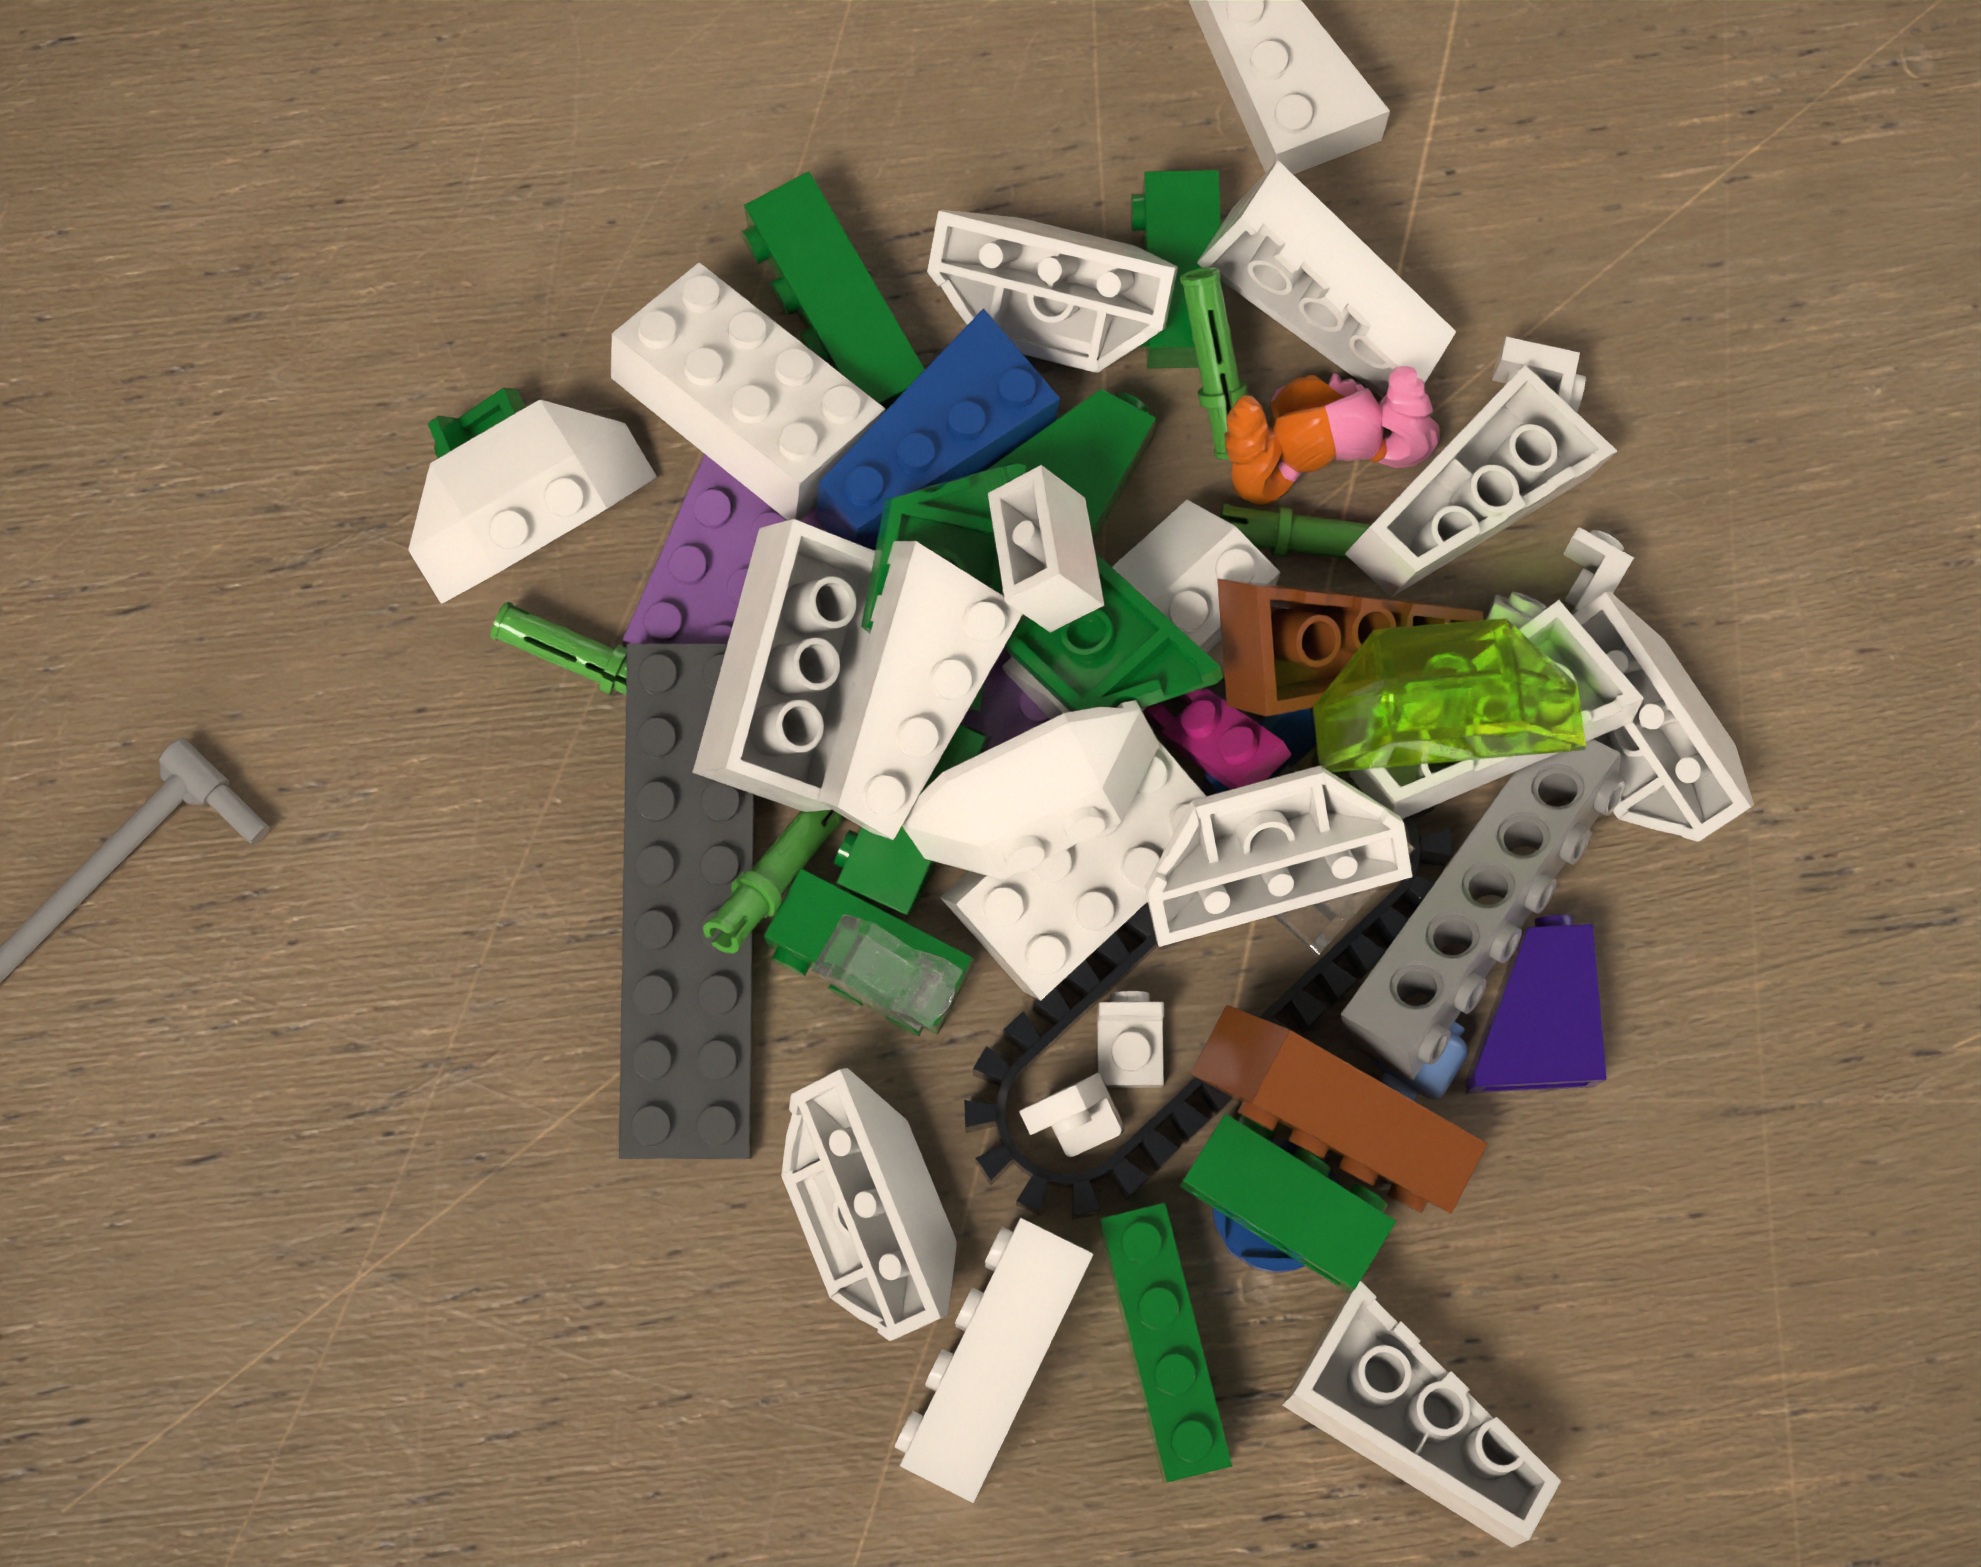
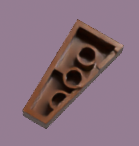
M1217 578L1228 707L1263 716H1272L1449 682L1486 654L1483 611L1440 603Z
M1226 1005L1190 1075L1242 1102L1237 1112L1272 1131L1277 1123L1293 1130L1288 1139L1293 1144L1324 1159L1328 1150L1343 1157L1338 1168L1371 1186H1374L1378 1177L1389 1182L1392 1185L1387 1196L1421 1214L1427 1203L1452 1214L1488 1144L1297 1033L1229 1005Z

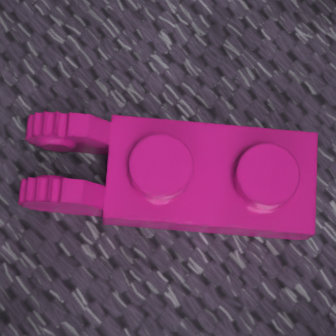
M1199 689L1175 697L1180 702L1188 705L1176 718L1160 703L1150 705L1142 711L1152 728L1159 731L1173 749L1231 790L1265 781L1292 755L1283 740L1236 708L1228 707L1226 701L1208 689L1204 692Z

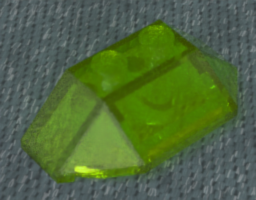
M1506 618L1373 630L1313 706L1319 766H1322L1329 772L1581 751L1586 748L1578 684Z

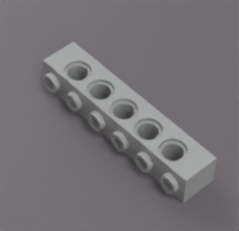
M1591 739L1514 772L1341 1013L1347 1044L1412 1081L1425 1062L1429 1065L1437 1062L1449 1042L1451 1035L1449 1028L1461 1011L1468 1014L1476 1007L1486 987L1485 977L1496 961L1505 963L1512 956L1521 938L1522 930L1520 927L1532 911L1538 914L1547 906L1555 891L1557 883L1555 878L1566 862L1575 864L1580 859L1589 843L1591 830L1589 829L1600 814L1608 816L1620 801L1625 788V782L1621 780L1620 752ZM1553 799H1566L1571 802L1560 807L1546 804ZM1524 846L1537 850L1533 854L1525 856L1516 855L1511 852L1516 848ZM1486 895H1496L1503 898L1502 901L1493 905H1483L1476 902V900ZM1452 944H1460L1468 948L1465 952L1458 955H1447L1440 952L1444 947ZM1415 994H1426L1433 998L1429 1003L1422 1006H1411L1404 1003L1408 997Z

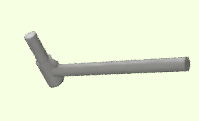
M185 738L177 739L164 750L159 758L160 778L165 783L0 946V983L183 801L189 805H210L251 845L260 842L267 835L270 827L228 787L229 780Z

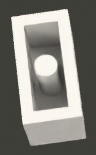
M1042 465L988 493L1005 602L1049 632L1104 606L1085 497Z

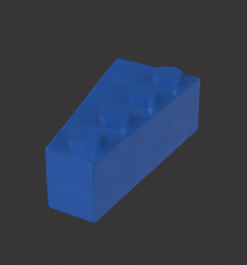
M983 308L818 482L816 518L828 533L874 551L877 545L885 498L989 469L1055 422L1060 398Z

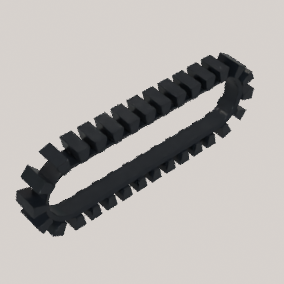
M1343 746L1316 751L1311 761L1313 767L1322 766L1363 792L1352 778L1343 777ZM1288 764L1276 777L1291 774L1294 771ZM1436 805L1402 819L1405 826L1412 877L1400 880L1398 886L1259 1018L1289 1029L1275 1019L1286 1008L1302 1033H1304L1328 1009L1327 1006L1304 991L1314 980L1331 1006H1333L1357 981L1355 977L1334 963L1343 953L1360 979L1379 962L1386 951L1363 934L1373 926L1388 949L1409 920L1392 907L1402 898L1416 910L1435 884L1434 881L1416 875L1419 862L1445 866L1453 856L1451 829L1419 836L1414 819L1432 812ZM1145 904L1121 926L1122 930L1142 943L1136 950L1129 954L1117 933L1114 932L1091 954V956L1112 970L1107 977L1100 982L1085 959L1062 980L1063 984L1083 997L1077 1005L1070 1010L1055 987L1042 1000L1036 999L1033 1002V1011L1054 1025L1040 1038L1023 1011L1003 1029V1038L1023 1051L1024 1054L1010 1067L994 1051L986 1046L973 1067L974 1077L999 1085L1000 1089L996 1105L964 1100L965 1132L970 1133L997 1127L1002 1144L1001 1147L976 1157L975 1163L990 1185L1013 1163L1022 1172L1030 1176L1031 1179L1016 1200V1206L1039 1216L1042 1213L1047 1185L1072 1187V1220L1099 1215L1101 1209L1091 1183L1102 1179L1108 1174H1111L1119 1189L1128 1200L1150 1177L1126 1160L1134 1150L1140 1146L1155 1171L1158 1172L1180 1149L1156 1131L1168 1118L1186 1144L1209 1122L1208 1118L1186 1103L1188 1099L1199 1090L1215 1117L1234 1100L1231 1096L1195 1077L1105 1163L1089 1171L1075 1174L1055 1173L1035 1165L1020 1152L1010 1136L1006 1123V1104L1010 1090L1018 1077L1158 947L1151 913Z

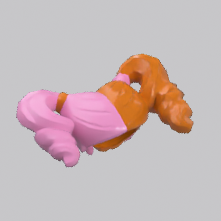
M1408 366L1396 367L1389 376L1387 395L1378 403L1369 388L1365 389L1362 384H1357L1352 378L1342 380L1338 373L1332 374L1329 384L1315 375H1308L1305 378L1298 377L1287 385L1276 389L1270 401V426L1267 425L1261 404L1254 397L1243 395L1236 401L1227 415L1226 424L1228 432L1224 433L1226 453L1230 461L1233 462L1231 477L1235 493L1254 505H1268L1285 495L1302 473L1315 472L1327 467L1335 460H1368L1393 468L1411 467L1426 460L1440 441L1439 424L1429 416L1433 412L1429 396L1425 394L1426 387L1423 380L1417 377L1415 368ZM1384 427L1390 429L1392 434L1383 437Z

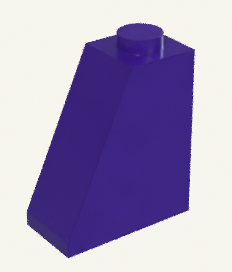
M1550 915L1534 919L1535 927H1528L1521 934L1520 941L1510 957L1466 1077V1094L1596 1087L1607 1080L1593 924L1574 925V919L1571 915Z

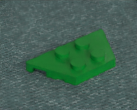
M1019 463L1006 464L885 498L861 627L869 634L871 633L873 621L870 620L877 596L882 595L890 568V564H887L894 541H917L1002 595L1003 586L988 493L1025 474L1026 465ZM985 681L969 709L980 711Z
M1097 553L1095 555L1104 606L1052 632L1047 631L1023 614L1004 646V649L1070 712L1095 707L1117 708L1123 702L1134 700L1137 701L1140 708H1144L1214 685L1223 678L1220 665Z

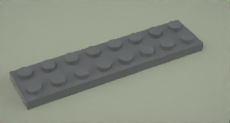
M627 644L619 1159H751L754 929L743 941L741 948L737 952L728 954L718 950L711 944L713 939L722 930L718 929L712 937L706 938L703 926L732 894V882L742 872L745 874L746 871H751L754 867L755 794L692 773L727 644Z

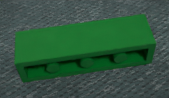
M808 171L744 204L748 228L742 230L741 235L756 263L760 264L767 260L777 279L770 282V285L783 311L787 315L796 311L807 329L800 333L803 344L883 406L886 411L925 369L814 178Z
M1161 1203L1101 1218L1098 1226L1162 1482L1169 1483L1232 1467L1166 1204Z

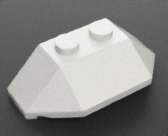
M939 210L927 272L937 286L942 287L953 307L967 325L984 308L1022 354L1098 373L1166 328L1178 267L1134 245L1023 218Z
M538 400L430 463L408 550L442 604L593 518L651 482L657 476L625 423L548 401Z
M1610 591L1604 592L1576 612L1573 617L1644 697L1632 723L1594 738V740L1620 752L1621 780L1625 782V788L1620 801L1613 810L1619 820L1680 835L1683 838L1699 842L1752 808L1754 802L1735 743L1666 641Z
M1136 700L1123 702L1117 708L1095 707L1063 713L942 772L919 795L902 827L925 859L1003 880L1018 872L1031 870L1037 867L1043 860L1078 843L1089 842L1098 837L1103 831L1121 823L1160 744Z
M1316 766L1192 800L1146 883L1145 889L1158 946L1161 947L1411 878L1412 871L1405 826L1401 817L1322 766Z
M848 1068L839 1069L792 1093L789 1111L792 1113L786 1134L781 1177L829 1297L858 1319L877 1328L878 1333L889 1341L898 1339L948 1316L957 1241L908 1121Z

